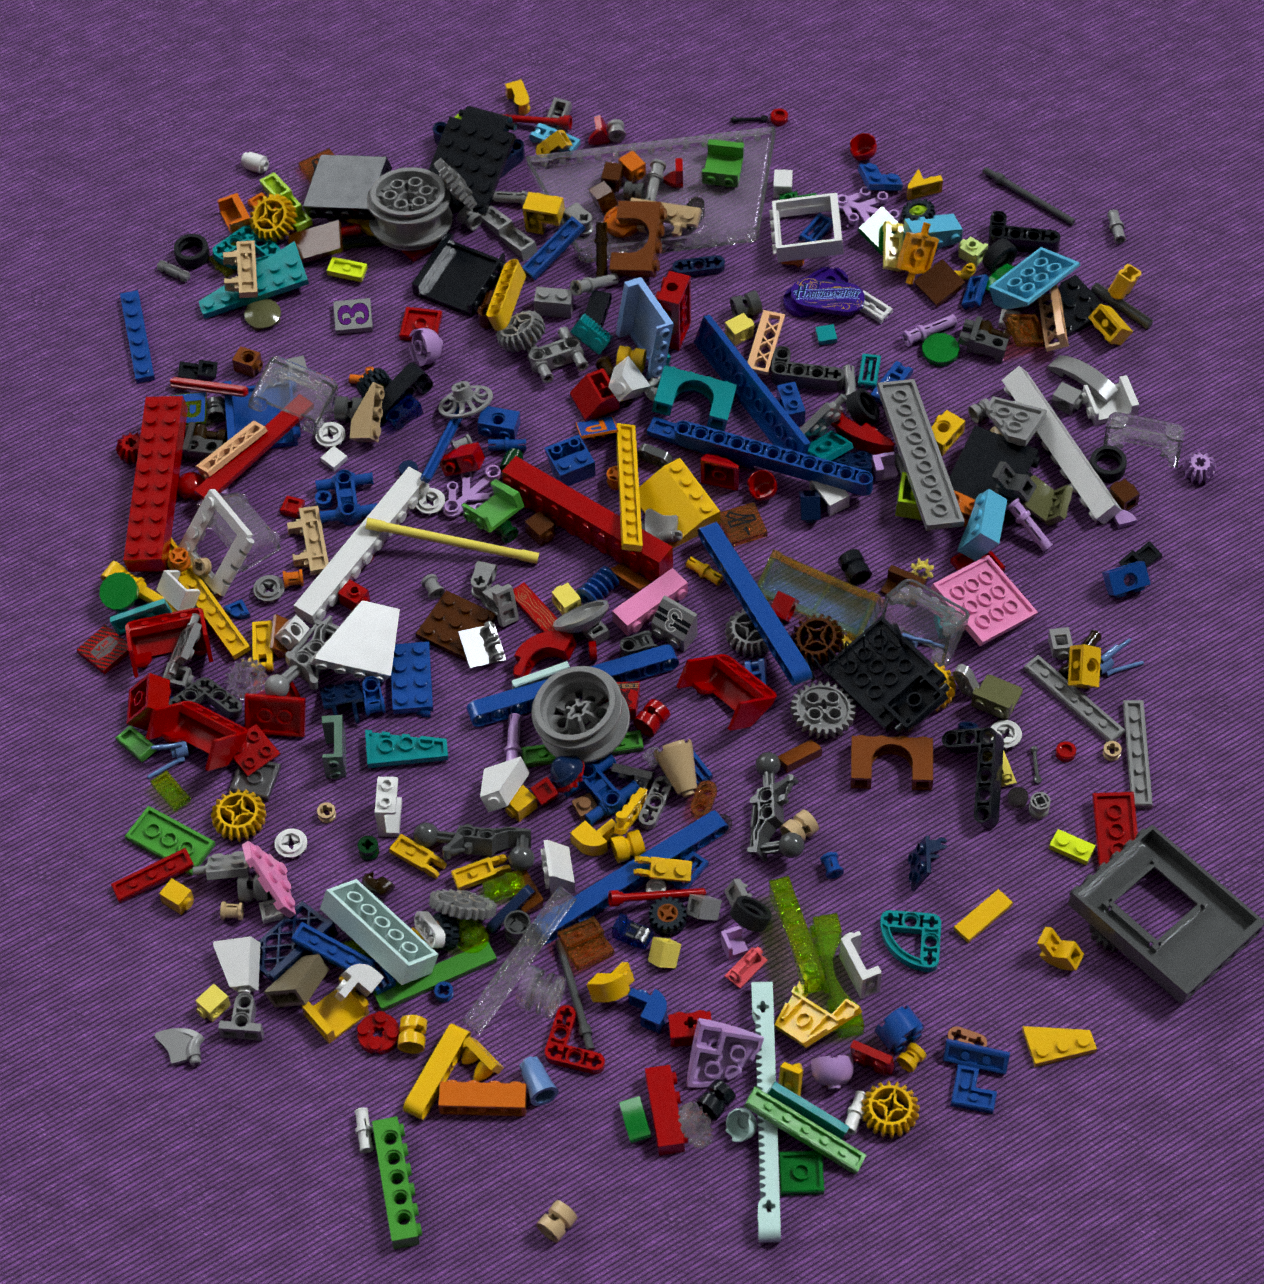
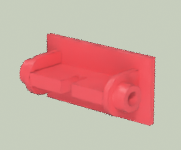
M760 947L751 948L724 977L741 989L768 959L762 956L763 950Z

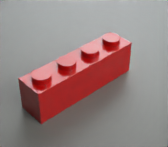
M670 1064L645 1068V1079L659 1156L685 1152L688 1136L687 1131H682L681 1124H685L683 1111L678 1109V1104H681L679 1091L675 1092L674 1085L678 1084L676 1072L671 1071Z

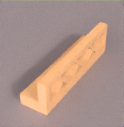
M1056 284L1050 289L1049 294L1041 295L1038 298L1047 352L1069 346L1061 294ZM1052 300L1049 306L1043 304L1044 301ZM1049 312L1054 313L1051 319L1046 317ZM1051 325L1056 326L1053 332L1048 330ZM1053 338L1059 339V342L1049 344Z
M763 310L747 362L758 374L768 376L785 314ZM770 318L779 319V323L771 325ZM772 332L775 337L767 340L766 334ZM768 346L770 352L763 355L761 352L762 348ZM762 360L766 364L765 368L757 367L758 362Z
M253 420L196 465L202 478L206 480L208 476H212L268 431L267 428Z

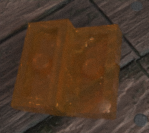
M594 916L557 932L563 948L577 971L614 956V949L605 938L604 929Z

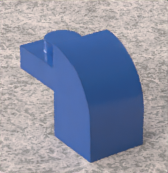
M631 988L628 994L629 1004L643 1010L640 1016L641 1026L660 1034L667 1020V1002L665 997L657 989H654L652 995H649L642 989L636 990Z

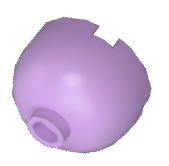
M429 328L412 330L409 337H412V342L409 343V350L413 361H419V366H424L438 360L443 348V341L438 334Z
M837 1055L838 1057L833 1058L824 1056L812 1059L811 1070L813 1077L820 1085L828 1086V1090L841 1089V1085L847 1083L854 1073L853 1056Z

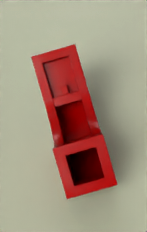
M547 631L526 640L514 654L517 660V664L513 669L515 679L529 675L535 664L544 658L557 657L569 661L577 645L573 634Z

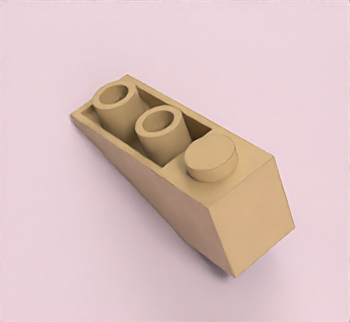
M372 382L351 419L350 439L356 442H379L381 434L380 421L383 415L382 400L385 395L383 386Z

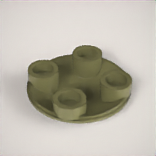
M270 299L253 302L245 309V320L252 326L253 330L259 331L262 328H268L280 323L281 309L276 302Z

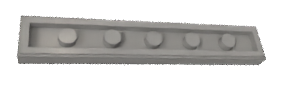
M1039 655L1024 666L1025 672L1106 742L1116 741L1125 734L1124 728L1076 687L1068 686V680Z
M1123 700L1130 792H1134L1135 809H1152L1144 701Z

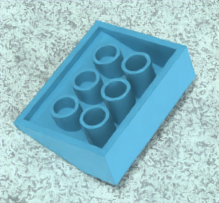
M1040 247L989 286L993 304L1006 310L1028 306L1081 266L1080 262Z

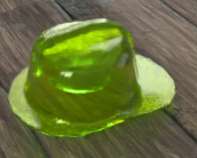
M457 918L459 921L458 927L460 928V931H458L457 947L466 953L482 951L489 942V935L485 927L478 919L473 920L469 918L466 920Z

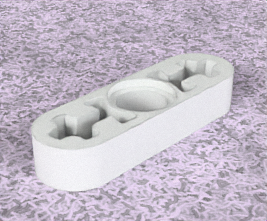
M417 911L414 918L416 930L431 948H443L445 945L444 930L428 911Z

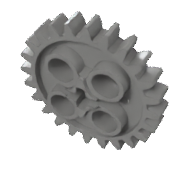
M442 158L438 159L434 165L440 173L438 175L445 183L446 188L457 200H460L467 208L472 210L478 204L473 198V193L465 180L454 168L448 166Z
M819 681L818 685L811 682L810 687L804 685L803 690L798 689L797 694L793 695L790 706V714L793 715L792 721H797L796 727L802 726V732L808 730L809 736L816 733V738L823 735L827 739L830 734L835 738L836 732L842 735L843 730L848 731L849 726L853 724L856 714V706L853 705L854 699H849L848 693L843 694V688L838 690L837 684L831 687L828 681L826 685H823L821 681Z
M442 889V891L436 890V892L432 891L430 893L429 906L432 909H436L435 911L449 914L450 917L453 916L466 920L469 918L473 920L494 918L497 904L493 900L483 898L484 895H476V893L470 891H454L452 889L447 891Z

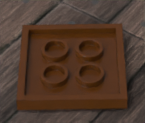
M446 590L415 633L416 638L424 642L429 641L430 645L467 662L458 631L481 627L488 621H491L493 624L497 619V615Z

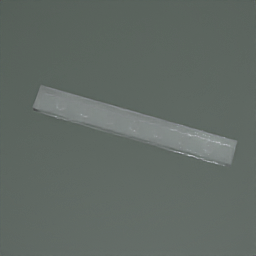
M558 886L462 1022L477 1034L482 1033L576 901V898L562 886Z

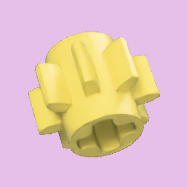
M918 558L916 564L911 563V568L914 570L910 573L924 579L928 577L933 578V573L930 571L934 569V565L929 566L928 559L921 561ZM925 568V571L919 573V570Z

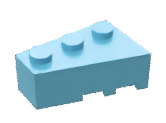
M954 214L935 215L933 219H925V217H919L918 220L913 221L910 218L904 219L903 242L906 232L921 233L923 222L931 224L928 235L939 239L936 250L962 241L963 229Z
M990 489L976 497L975 505L957 550L958 552L977 561L999 545L1007 505L1006 498Z

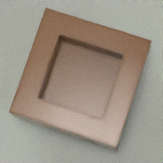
M590 793L572 800V806L580 820L585 819L584 814L597 807Z

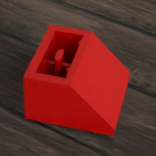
M604 368L586 374L570 392V396L585 422L620 409L618 399L608 387L610 379Z

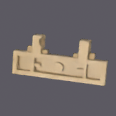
M631 198L630 201H651V200ZM661 202L667 209V218L664 219V223H670L674 226V231L671 232L673 237L681 238L683 228L687 229V226L698 228L702 213L701 208ZM637 225L639 232L646 233L645 226Z
M255 240L236 241L237 250L223 252L224 265L231 264L233 266L235 264V266H238V276L231 279L224 278L225 291H239V298L258 297Z
M318 506L299 508L300 519H297L295 522H288L287 531L289 536L290 534L304 536L306 550H303L304 552L300 553V555L292 554L294 567H309L311 575L320 574L329 562Z

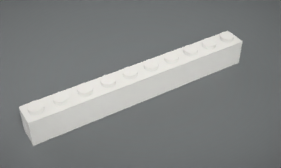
M1018 366L1002 379L1005 385L1004 390L1010 397L1013 396L1014 402L1047 410L1046 417L1035 432V435L1038 438L1041 437L1043 440L1041 442L1042 446L1046 451L1051 452L1052 455L1050 457L1056 465H1060L1062 468L1060 470L1061 474L1066 479L1069 478L1071 481L1069 485L1075 493H1079L1081 496L1079 498L1080 502L1085 507L1088 506L1091 518L1095 522L1098 520L1102 524L1107 523L1121 512L1122 509L1027 371Z
M411 467L405 470L294 604L295 613L298 617L312 625L315 624L316 619L321 621L324 619L330 607L337 603L339 598L338 592L349 579L353 581L354 578L356 579L360 575L362 568L371 562L373 554L383 547L388 537L393 535V533L365 529L367 518L378 519L397 525L404 522L409 511L417 506L421 495H426L429 490V483L426 484L420 479L422 473Z

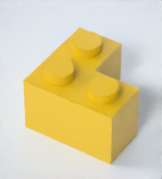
M528 192L522 207L526 232L543 235L547 224L559 226L565 211L564 199L558 196Z

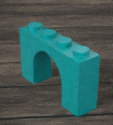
M664 365L652 412L670 416L674 400L680 393L696 391L706 396L711 404L707 426L725 431L737 384Z

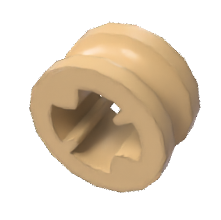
M196 558L192 565L194 573L198 576L208 575L212 569L208 558Z
M1116 741L1106 742L1103 747V757L1107 761H1116L1121 756L1122 748ZM1110 749H1114L1115 753L1111 754Z
M325 802L318 806L317 814L321 822L330 823L336 818L333 804ZM328 810L329 815H325L324 811Z

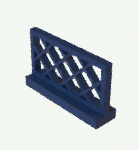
M303 901L295 907L296 915L291 918L285 916L259 940L260 952H263L262 959H260L262 966H259V972L271 980L272 983L302 956L316 955L293 942L281 944L283 937H292L294 935L297 924L303 922L311 926V922H321L322 924L316 930L331 938L338 935L335 923L331 919L324 918ZM303 909L308 912V917L297 918V915ZM293 924V931L282 932V928L285 925ZM278 938L277 945L267 946V942L270 939ZM292 949L287 956L281 957V950ZM277 950V957L266 958L267 951ZM276 963V966L270 972L266 970V964Z

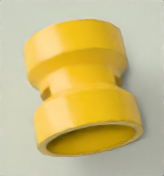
M911 1042L906 1047V1051L900 1053L896 1060L904 1070L912 1073L917 1068V1064L922 1062L927 1055L919 1045Z

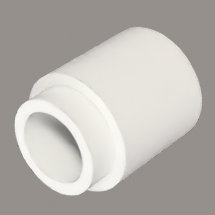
M245 152L241 158V165L245 169L262 174L268 169L269 161L266 156Z

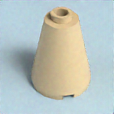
M683 739L662 746L663 750L660 752L657 749L654 750L653 755L676 793L682 795L683 798L694 795V791L697 790L691 739H688L687 743Z

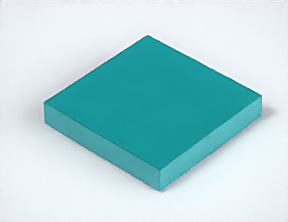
M829 431L811 442L807 454L832 461L854 447L849 440L833 431Z

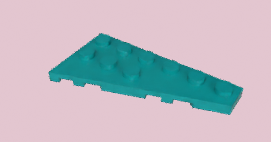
M295 241L256 265L258 297L239 298V291H225L224 286L198 301L204 319L308 285L309 282Z

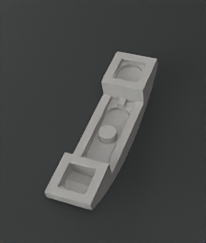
M1059 355L1047 366L1048 370L1061 377L1066 374L1081 384L1088 385L1092 389V395L1106 403L1118 393V388L1107 377L1092 366L1076 358Z

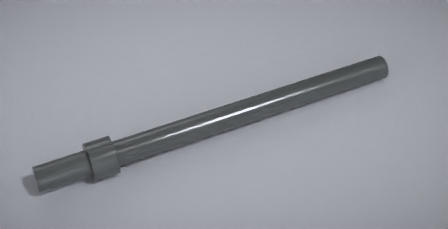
M988 167L983 169L982 173L992 178L995 183L1006 186L1071 226L1075 223L1074 218L1008 180L1002 173H996Z
M558 939L555 941L579 1023L578 1031L580 1037L584 1040L586 1050L594 1051L595 1048L591 1037L593 1033L591 1026L587 1024L563 939Z

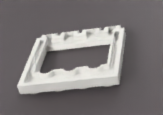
M209 489L178 547L187 550L191 559V565H193L196 558H201L197 553V545L199 541H203L207 526H211L214 521L215 512L217 511L237 536L216 574L211 570L208 575H200V577L214 594L225 596L231 585L230 583L233 582L239 571L238 568L242 566L247 554L251 550L254 540L252 539L253 534L215 489Z

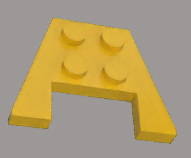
M802 971L799 976V983L793 987L791 991L792 996L789 1002L785 1003L774 1025L777 1030L807 1048L859 1015L862 1010L860 1006L847 998L832 1014L816 1005L806 997L818 985V982L815 978Z

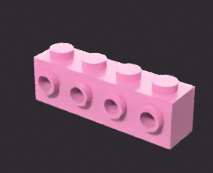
M673 568L612 610L613 622L627 636L633 632H638L643 625L653 620L664 596L676 602L683 600L688 594V582Z

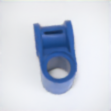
M374 676L366 677L362 682L366 716L378 712L386 713L379 680Z

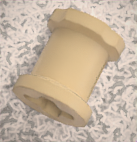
M221 902V920L226 918L243 920V902H239V904Z

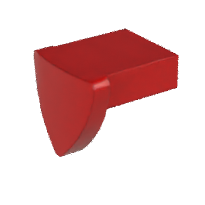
M601 115L595 116L596 130L588 138L589 144L601 145L610 143L605 121Z
M675 158L676 170L664 176L663 182L672 187L683 188V158Z

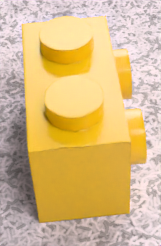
M1099 304L1088 317L1092 321L1093 326L1112 345H1122L1133 333L1130 327L1110 306Z

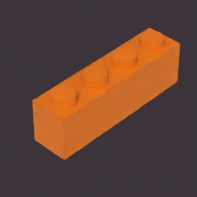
M447 1080L446 1082H440L439 1112L446 1115L526 1116L527 1086L518 1081L510 1083H500L499 1081L480 1083L475 1080L468 1082Z

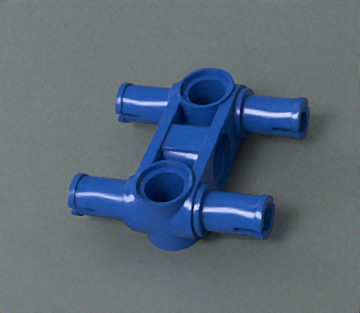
M340 470L330 479L315 480L317 492L334 489L337 494V509L319 511L321 523L338 520L345 525H354L358 520L362 519L361 517L368 516L377 505L375 503L360 506L357 503L355 488L357 486L374 484L372 472L355 475V473L348 470Z
M611 754L596 763H585L582 776L583 781L578 782L577 788H572L569 792H563L567 798L580 788H584L587 793L591 794L598 806L584 814L585 819L590 825H593L604 816H614L618 811H622V807L627 803V800L640 788L633 780L619 790L606 778L603 772L613 766V763H616L615 758Z

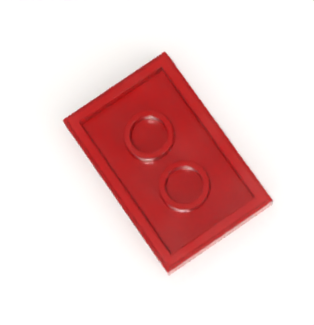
M246 693L245 728L248 730L257 724L263 733L267 735L304 737L305 698Z

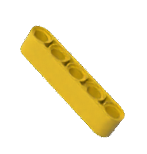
M512 259L505 263L486 313L496 331L503 330L509 325L526 278V274L517 259Z
M452 1023L447 1027L409 1093L403 1106V1112L421 1120L426 1118L439 1095L440 1082H446L466 1047L463 1042L468 1036L471 1037L470 1031Z

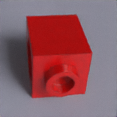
M780 591L777 592L771 607L781 623L784 620L790 622L799 600Z
M548 777L531 787V790L542 806H545L559 796V793Z

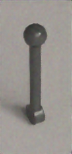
M1032 746L1030 751L1033 754L1035 771L1033 782L1039 785L1042 778L1039 776L1038 748Z

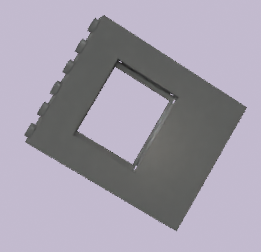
M1151 825L1146 830L1144 828L1141 829L1136 835V839L1127 841L1122 848L1123 850L1121 852L1116 851L1110 857V861L1107 864L1103 862L1097 868L1094 875L1089 874L1080 887L1078 885L1075 886L1069 894L1071 897L1068 905L1182 1005L1261 933L1264 927V920L1155 826ZM1153 868L1196 905L1158 940L1114 903Z

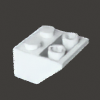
M543 840L544 848L540 850L546 889H550L551 896L575 893L569 847L550 840Z

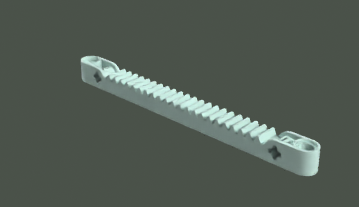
M751 982L752 1018L755 1022V1034L764 1037L762 1046L758 1054H756L757 1088L767 1093L773 1083L776 1082L773 982ZM758 1115L760 1175L759 1243L781 1242L777 1126Z

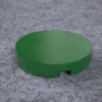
M935 333L924 340L922 355L932 365L947 366L957 360L959 344L951 335Z
M123 572L114 573L102 582L99 596L107 608L113 611H124L134 605L133 603L139 596V587L129 574Z

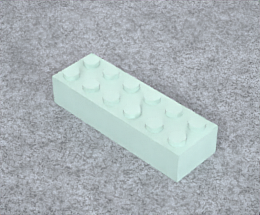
M357 879L326 890L320 909L401 985L432 973L439 954Z

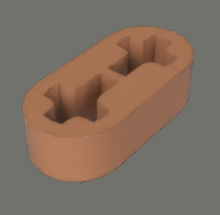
M958 1026L952 1027L948 1031V1039L954 1040L956 1034H959L960 1038L958 1041L975 1044L979 1041L981 1042L979 1046L987 1047V1039L979 1033Z

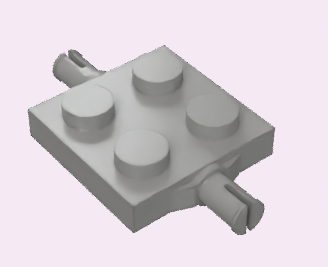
M841 394L835 401L831 403L826 402L800 428L807 438L811 435L821 436L825 434L828 430L827 427L841 418V413L844 411L841 404L847 400L846 396Z
M196 613L192 614L187 627L182 630L169 660V663L172 664L168 674L171 676H176L179 666L192 658L195 651L193 646L202 635V632H200L202 625L198 623L200 615Z
M236 851L229 855L217 853L208 857L205 866H193V875L206 874L207 880L249 876V871L254 868L248 866L243 851Z

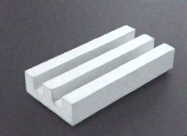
M863 290L867 301H865L860 311L882 324L884 319H887L888 315L893 313V308Z

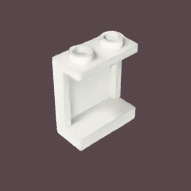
M1127 375L1119 378V384H1114L1118 388V393L1107 403L1093 396L1092 390L1089 389L1088 385L1083 386L1082 404L1086 405L1087 416L1089 419H1092L1094 425L1138 415L1139 403Z
M378 777L375 817L379 837H399L402 797H397L398 777Z
M860 931L856 933L850 932L841 938L839 958L860 999L880 992L882 972L879 966L866 970L858 955L861 950L862 935Z

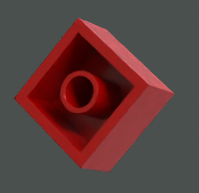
M148 673L129 689L128 725L148 731L153 709L169 705V697L171 695L169 679Z

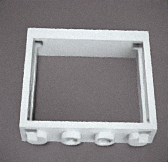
M837 193L772 201L773 210H769L771 231L775 232H771L772 243H776L772 244L773 255H777L778 262L844 254ZM832 211L834 239L782 245L780 217Z

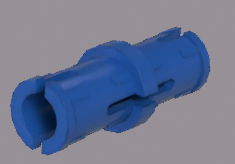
M505 437V439H488V444H496V446H488V451L505 450L507 452L511 448L526 451V446H518V444H526V439H509V437Z

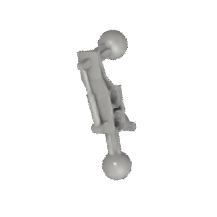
M331 615L324 621L316 619L315 624L291 651L286 652L285 661L290 668L282 675L275 674L267 678L264 685L267 695L286 696L289 692V684L297 676L308 682L311 689L316 690L318 688V678L321 669H317L309 663L312 657L324 645L326 637L329 634L332 635L339 627L332 624ZM313 631H314V634H313L312 639H311L307 644H305L306 641L308 640V637H309V636L313 633Z

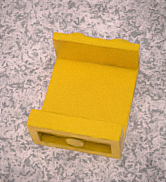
M342 976L339 978V983L344 979ZM355 987L341 1002L334 997L338 992L335 989L313 1006L309 1001L306 1005H301L304 1016L328 1044L369 1015V1002L363 995H358Z

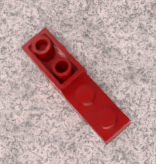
M843 412L838 421L830 424L836 428L837 434L852 442L854 448L875 455L894 452L895 443L889 437H885L875 427H871L867 423L860 427L858 423L849 419Z

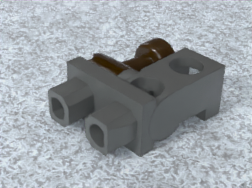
M977 316L976 321L965 319L958 344L967 346L966 352L972 353L973 351L979 355L985 354L994 357L995 362L1002 363L1012 330L1005 329L1004 332L993 328L991 321L982 320L983 317Z
M189 422V426L185 428L182 451L184 459L187 461L204 460L228 441L227 429H220L218 432L208 431L203 424L196 425L195 422Z

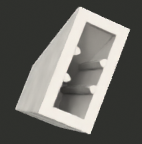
M627 356L614 367L608 387L620 402L638 397L650 387V384L632 359Z
M521 756L484 769L480 798L488 812L507 807L529 775V770Z
M251 936L214 941L213 946L229 987L237 991L238 994H250V992L258 991L260 942Z

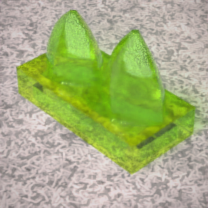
M518 870L511 873L506 872L503 876L482 883L485 898H490L494 902L513 896L526 886L523 872Z

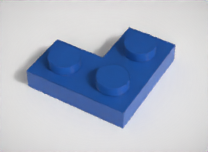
M859 164L858 172L868 190L902 191L903 183L898 175L893 173L881 174L876 164Z

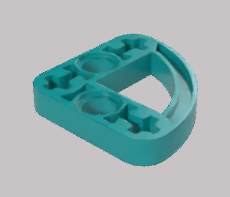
M245 225L213 247V258L223 266L238 270V266H235V264L233 266L231 264H223L222 253L237 250V246L231 245V242L255 240V252L261 256L256 258V265L278 252L280 248L270 239L265 241L264 235L261 240L258 235H255L250 225ZM264 242L265 245L257 246L256 243Z
M895 910L883 912L880 919V931L888 951L899 962L912 969L922 972L935 971L939 965L940 917L933 913ZM888 918H892V924H888ZM907 919H914L917 924L910 927L905 924V921ZM920 920H923L922 927H920ZM930 921L934 922V927H930ZM891 932L921 934L920 958L904 951L894 940ZM933 939L936 941V945L929 947L925 944V941ZM928 953H932L931 965L927 964Z

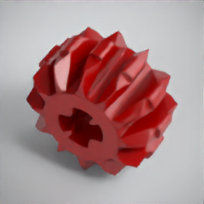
M129 432L128 436L122 434V439L117 440L116 451L119 458L125 460L127 464L131 461L135 464L137 461L140 434L138 432L134 435Z

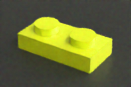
M332 257L327 268V275L362 282L368 267L365 263Z
M1059 829L1049 845L1050 850L1086 866L1096 847L1094 844Z

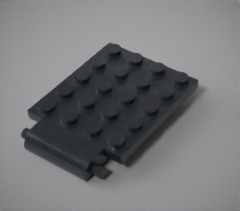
M468 105L465 110H459L461 119L449 116L429 171L437 175L440 174L434 163L442 158L448 166H451L460 174L472 191V196L478 204L473 208V212L486 216L516 139L515 134L509 133V130L515 131L517 124L512 123L513 119L510 116ZM450 192L451 200L449 206L458 209L466 206Z
M883 616L850 643L862 660H864L863 635L869 638L880 654L882 653L881 628L887 632L892 641L899 647V640L894 627ZM882 630L884 647L882 655L877 654L864 637L866 649L865 662H861L848 645L847 669L843 668L834 657L830 661L831 672L829 676L886 732L897 724L894 729L898 734L903 730L910 733L948 699L946 692L950 687L946 683L940 686L947 680L945 675L903 635L905 647L903 646L898 649ZM844 648L836 657L846 667V652ZM829 663L823 667L827 674L829 673Z

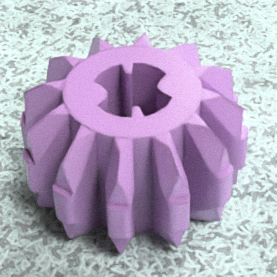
M1200 451L1197 455L1191 453L1189 457H1186L1183 465L1185 477L1191 478V483L1198 481L1199 485L1202 481L1207 483L1210 478L1212 479L1216 470V463H1214L1213 457H1208V453L1202 455Z

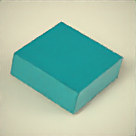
M834 324L815 327L819 345L837 343Z

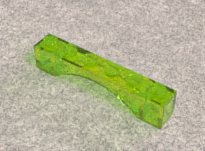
M789 876L769 880V896L786 932L804 994L825 990V975Z
M838 913L813 917L809 930L811 938L815 937L816 944H814L815 956L820 957V962H818L820 975L824 974L825 981H822L824 993L829 995V1000H827L828 1011L834 1012L846 998L857 1004L843 991L834 972L833 958L842 936ZM862 1012L834 1030L837 1031L838 1038L864 1034Z

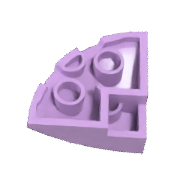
M698 1018L689 1060L687 1087H709L715 1079L730 1080L742 1072V1068L749 1061L755 1059L762 1046L764 1037L735 1026Z

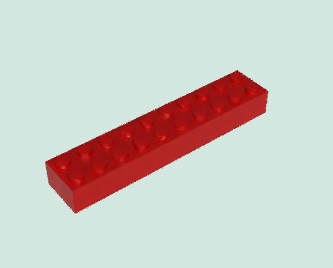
M183 396L145 398L123 558L129 572L164 571L168 567L188 407Z
M515 456L502 470L503 483L520 493L525 508H530L536 513L540 511L547 518H551L556 526L566 529L569 534L576 535L586 544L595 546L600 552L612 556L617 562L624 563L632 571L641 573L649 581H655L673 568L672 546L642 529V551L622 550L619 515Z

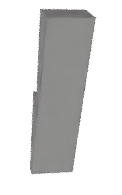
M492 205L488 208L486 216L482 215V222L523 262L537 252L536 242L514 227L513 221Z

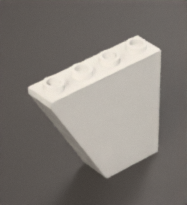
M362 600L312 657L309 664L314 665L317 669H332L339 674L350 673L357 678L374 676L379 682L386 681L392 673L400 609Z

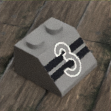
M664 596L651 622L652 633L656 638L663 639L673 648L684 652L698 636L697 614L671 598Z

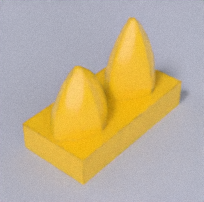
M468 1036L463 1042L466 1047L462 1054V1064H471L480 1059L475 1068L473 1080H484L494 1072L499 1074L504 1069L477 1039Z
M784 1062L780 1066L778 1083L798 1096H801L802 1065L800 1063L791 1065Z

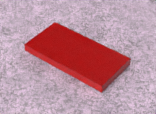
M1134 792L1092 794L1098 866L1103 862L1107 864L1110 861V857L1116 851L1121 852L1123 850L1122 848L1127 841L1136 839L1138 829Z

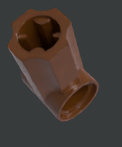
M494 291L486 293L483 304L478 308L479 324L484 329L493 327L486 313Z

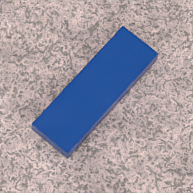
M947 1038L943 1061L1006 1075L1010 1052Z

